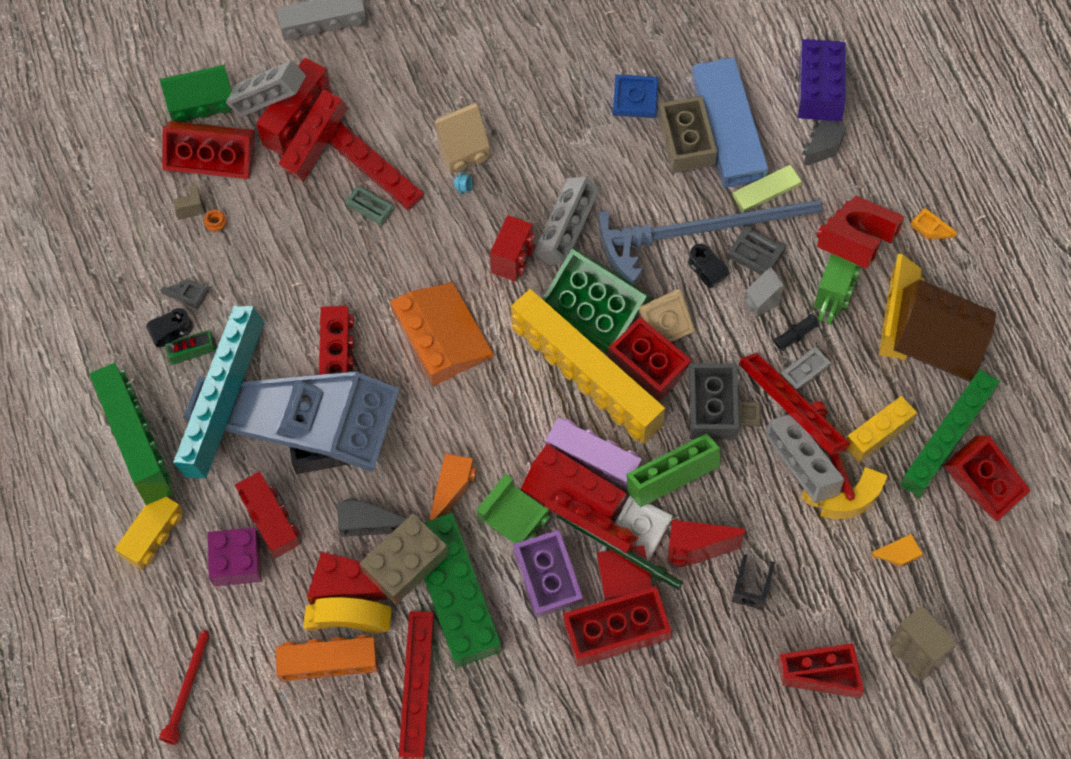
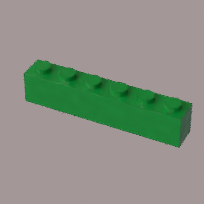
M981 369L977 372L908 469L900 486L921 498L995 393L1000 383L999 380Z

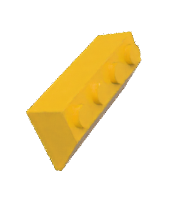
M903 254L897 255L891 273L878 355L906 360V355L894 351L903 288L919 279L924 281V278L921 277L922 268Z

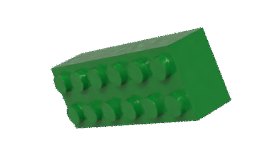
M114 362L89 373L132 481L145 505L172 495L173 493L169 485H172L173 481L165 468V462L157 449V443L150 432L149 424L142 413L143 410L135 396V391L125 370H119Z
M453 513L425 522L424 524L448 548L449 556L428 574L424 581L455 668L457 669L501 653L500 641Z

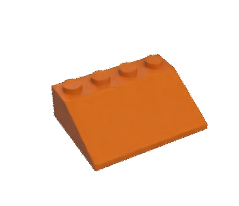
M453 282L410 291L390 301L392 313L432 386L494 357L492 350Z

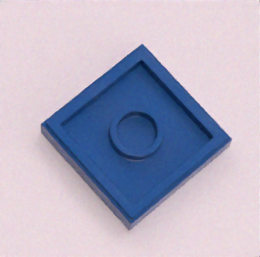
M615 74L613 116L656 118L659 77Z

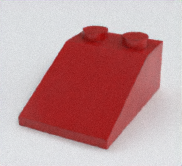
M976 435L943 465L956 484L995 521L1000 520L1031 491L990 436Z
M672 520L667 563H672L676 567H685L686 565H694L741 549L745 528Z

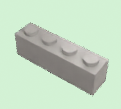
M309 0L276 7L283 40H294L302 36L317 35L321 32L336 31L340 28L367 23L362 0Z

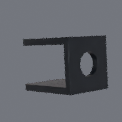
M744 554L732 602L763 610L775 562L771 561L763 595L750 594L739 591L747 555Z

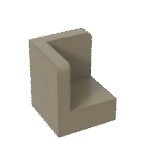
M197 184L188 186L189 196L174 200V209L178 220L205 214Z

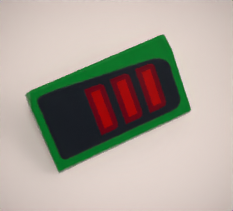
M209 330L165 344L171 365L216 351Z

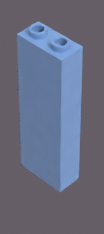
M722 58L718 61L702 62L692 66L691 79L696 96H702L717 150L716 165L723 188L752 183L767 176V163L735 58Z

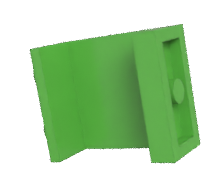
M506 474L476 510L477 517L514 544L537 537V531L541 526L545 528L552 519L550 509L543 507L516 488L513 484V479Z

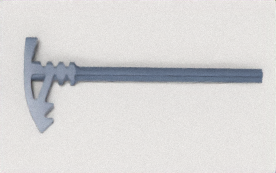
M816 200L651 228L649 224H644L643 228L633 226V230H630L629 227L623 228L622 232L619 229L609 230V211H602L598 213V227L602 245L610 264L622 278L631 285H635L642 276V269L637 268L639 258L637 256L630 257L632 245L636 248H642V244L649 247L652 246L655 240L823 212L822 201ZM623 247V255L621 257L618 256L615 248Z

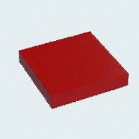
M644 545L631 549L632 552L647 560ZM612 550L597 552L604 601L652 588L649 572Z

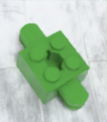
M834 254L830 255L814 304L815 308L821 309L818 321H823L827 311L830 312L827 324L831 325L834 315L840 316L842 308L847 309L861 266Z

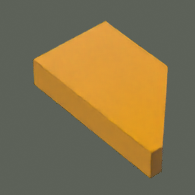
M926 208L910 223L913 229L927 239L955 238L958 233Z
M912 534L873 551L871 556L902 567L921 558L923 553Z

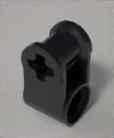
M696 244L692 247L688 264L708 288H713L729 276L727 266L718 259L708 246Z
M177 308L165 315L152 319L147 323L146 328L154 345L160 348L191 333L193 322L184 309Z

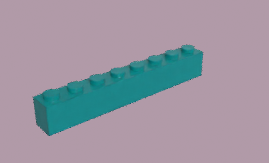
M233 306L173 463L187 478L206 479L265 323L253 306Z

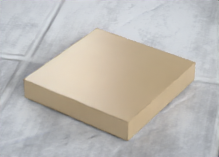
M679 289L638 307L641 318L670 342L695 332L682 291Z

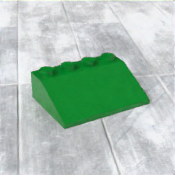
M571 249L542 299L585 338L608 352V347L641 317L638 307L651 302L653 296L639 287L631 285L620 275L582 251Z

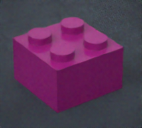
M256 527L207 532L209 579L214 587L262 582L260 536Z

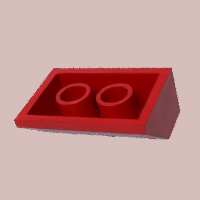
M641 317L608 347V358L658 402L676 386L692 362L689 357Z

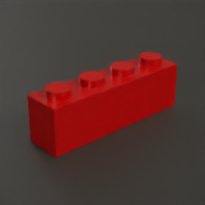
M324 89L322 90L278 163L287 174L303 182L305 181L348 110L342 98Z

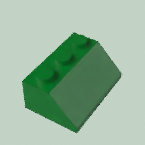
M225 65L160 79L167 109L172 121L187 122L188 120L206 118L210 115L228 113L233 110L225 103L232 92Z

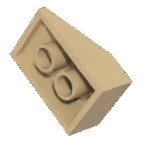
M477 103L435 120L439 152L450 174L462 172L467 167L476 163H483L490 158L489 143Z

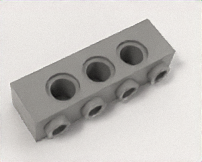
M290 60L237 83L225 103L240 117L295 95L306 75Z
M586 176L567 179L534 250V253L547 265L563 264L569 252L573 249L600 189Z
M790 415L770 420L765 437L813 502L817 503L838 496L844 482L843 476L833 466L829 457L818 446L816 440Z

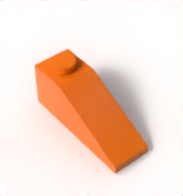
M445 453L429 521L447 515L469 489L470 482L475 481L477 467H474L473 458Z

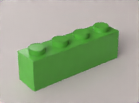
M706 433L627 473V490L629 495L641 508L720 467V448Z

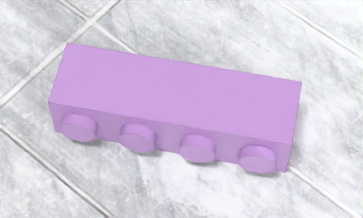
M558 418L545 439V445L552 446L596 475L626 490V474L641 467L642 459L639 458L637 453L631 450L625 451L619 448L615 442L599 438L591 430L580 429L573 421L568 419L562 420Z

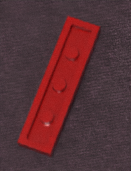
M556 491L547 498L544 507L625 553H628L639 539L631 530L620 527L613 523L610 518L600 516L591 511L590 507L577 503L565 493Z

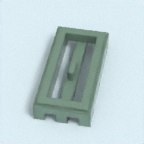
M359 185L356 186L345 201L346 206L381 226L384 224V220L388 219L390 212L392 213L395 210L393 205ZM359 193L360 195L364 196L365 198H367V199L371 200L372 202L378 204L379 206L383 207V208L385 209V211H383V210L379 209L378 207L374 206V205H373L372 203H370L369 201H366V200L360 198L359 196H357V194Z

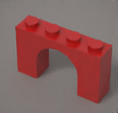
M855 196L850 201H846L843 208L838 209L835 216L830 217L825 225L820 226L816 236L819 238L816 247L867 269L875 261L881 240L892 243L899 235L905 216Z

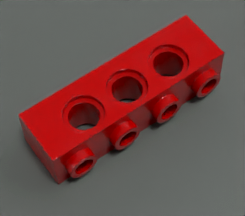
M325 306L320 309L319 375L332 374L335 371L345 373L353 370L354 361L353 356H350V349H354V336L350 335V328H354V314H350L348 306ZM337 329L342 330L339 334H333ZM336 350L342 351L339 355H332Z

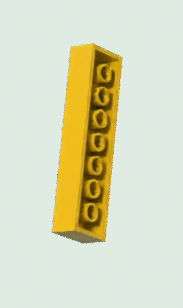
M529 289L510 306L513 331L518 336L523 335L535 351L539 350L542 352L546 361L552 366L556 365L567 380L570 381L572 379L577 384L581 393L591 396L599 409H605L611 414V419L619 426L622 424L635 441L639 440L645 444L663 426L665 408L533 290Z

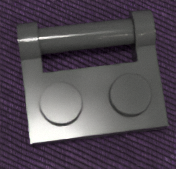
M746 225L728 252L727 257L762 275L767 269H773L779 258L783 255L787 245L782 242L777 243L754 231L753 227ZM750 238L756 241L757 243L773 250L774 252L771 253L759 247L758 245L748 241L747 239Z

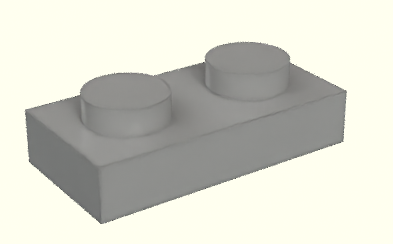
M815 346L781 372L780 375L796 391H799L829 368L831 362Z

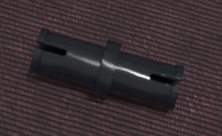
M810 314L798 324L789 326V330L775 338L774 343L780 351H784L794 342L804 339V335L818 327L819 322L813 314Z

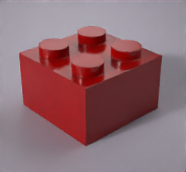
M507 215L490 251L491 273L517 282L519 275L525 273L527 267L526 260L528 256L531 257L536 247V244L533 243L535 233H533L532 223Z

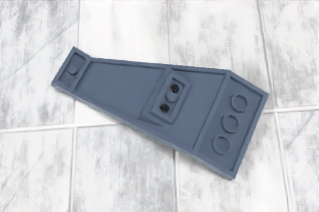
M359 372L242 382L224 431L327 455L372 472L375 468L400 388ZM198 377L183 419L190 420L206 378ZM303 398H308L310 402H305ZM296 418H301L303 422H298Z

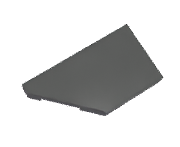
M189 279L181 281L177 285L162 287L160 290L163 295L196 309H199L209 292L207 287Z

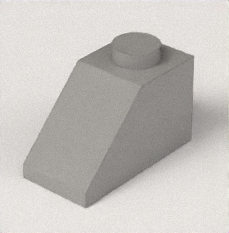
M772 268L767 269L745 292L744 305L749 312H753L756 318L780 304L784 285Z

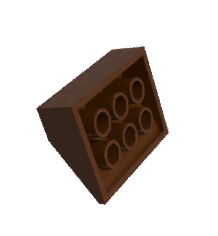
M919 279L903 288L894 351L971 382L977 374L993 335L996 312Z

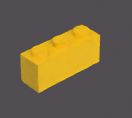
M900 396L847 436L846 440L850 443L847 450L859 463L913 424L917 412L903 396Z
M168 497L145 505L114 550L118 556L141 570L146 565H150L155 558L156 550L168 540L172 527L180 523L183 516V510L180 505Z

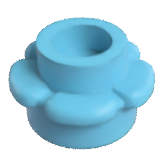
M465 172L456 176L454 181L455 189H458L460 194L471 191L473 184L472 176L466 175Z

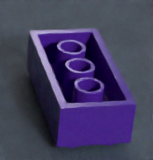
M802 39L799 56L798 118L842 121L845 107L846 42Z

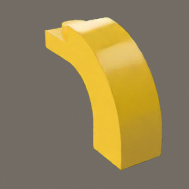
M865 467L860 481L853 488L855 499L852 501H848L843 492L838 496L814 503L805 489L801 499L811 506L823 507L820 514L822 517L830 519L852 518L864 513L876 502L888 475Z
M354 598L316 599L315 604L306 605L303 629L314 631L330 627H346L370 634L390 631L392 607Z

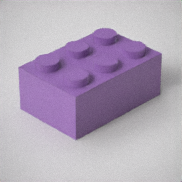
M560 530L513 544L512 551L535 618L582 603L583 597Z

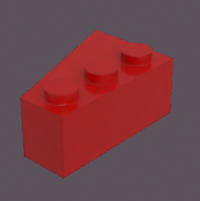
M260 471L235 484L243 504L274 559L300 545L297 539L300 536L298 529L294 523L289 524L286 517L289 514L283 503L281 505L277 503L275 498L278 495L272 484L268 486Z
M321 552L307 599L310 604H315L316 599L354 598L368 601H385L387 596L362 572L359 564L360 561Z
M854 643L779 655L777 663L782 686L859 699L864 693Z

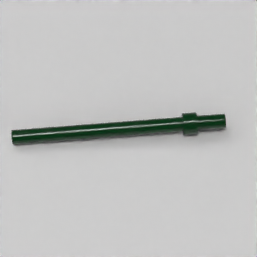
M559 514L556 515L560 520L652 574V578L660 583L663 581L677 590H680L683 581L669 574L668 570L661 565L656 566L631 550L625 553Z

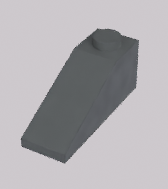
M354 498L338 502V530L341 537L391 534L406 520V518Z

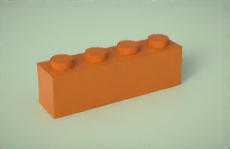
M358 635L355 639L345 640L344 637H335L328 642L313 639L306 641V644L285 642L282 643V646L275 647L276 672L280 682L378 672L376 642L374 637L369 635Z

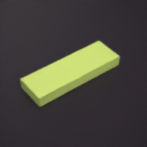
M788 165L734 191L732 196L742 212L745 213L801 186L802 181L792 166Z

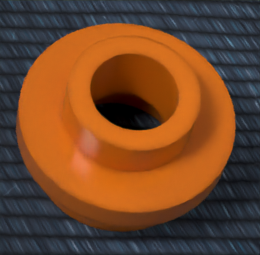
M218 210L209 211L204 218L205 227L213 232L222 230L227 222L224 213Z

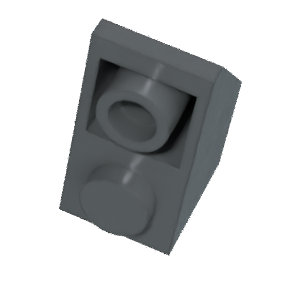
M821 120L819 125H814L810 135L813 139L811 143H806L802 155H805L804 164L808 166L836 156L847 127L828 120Z

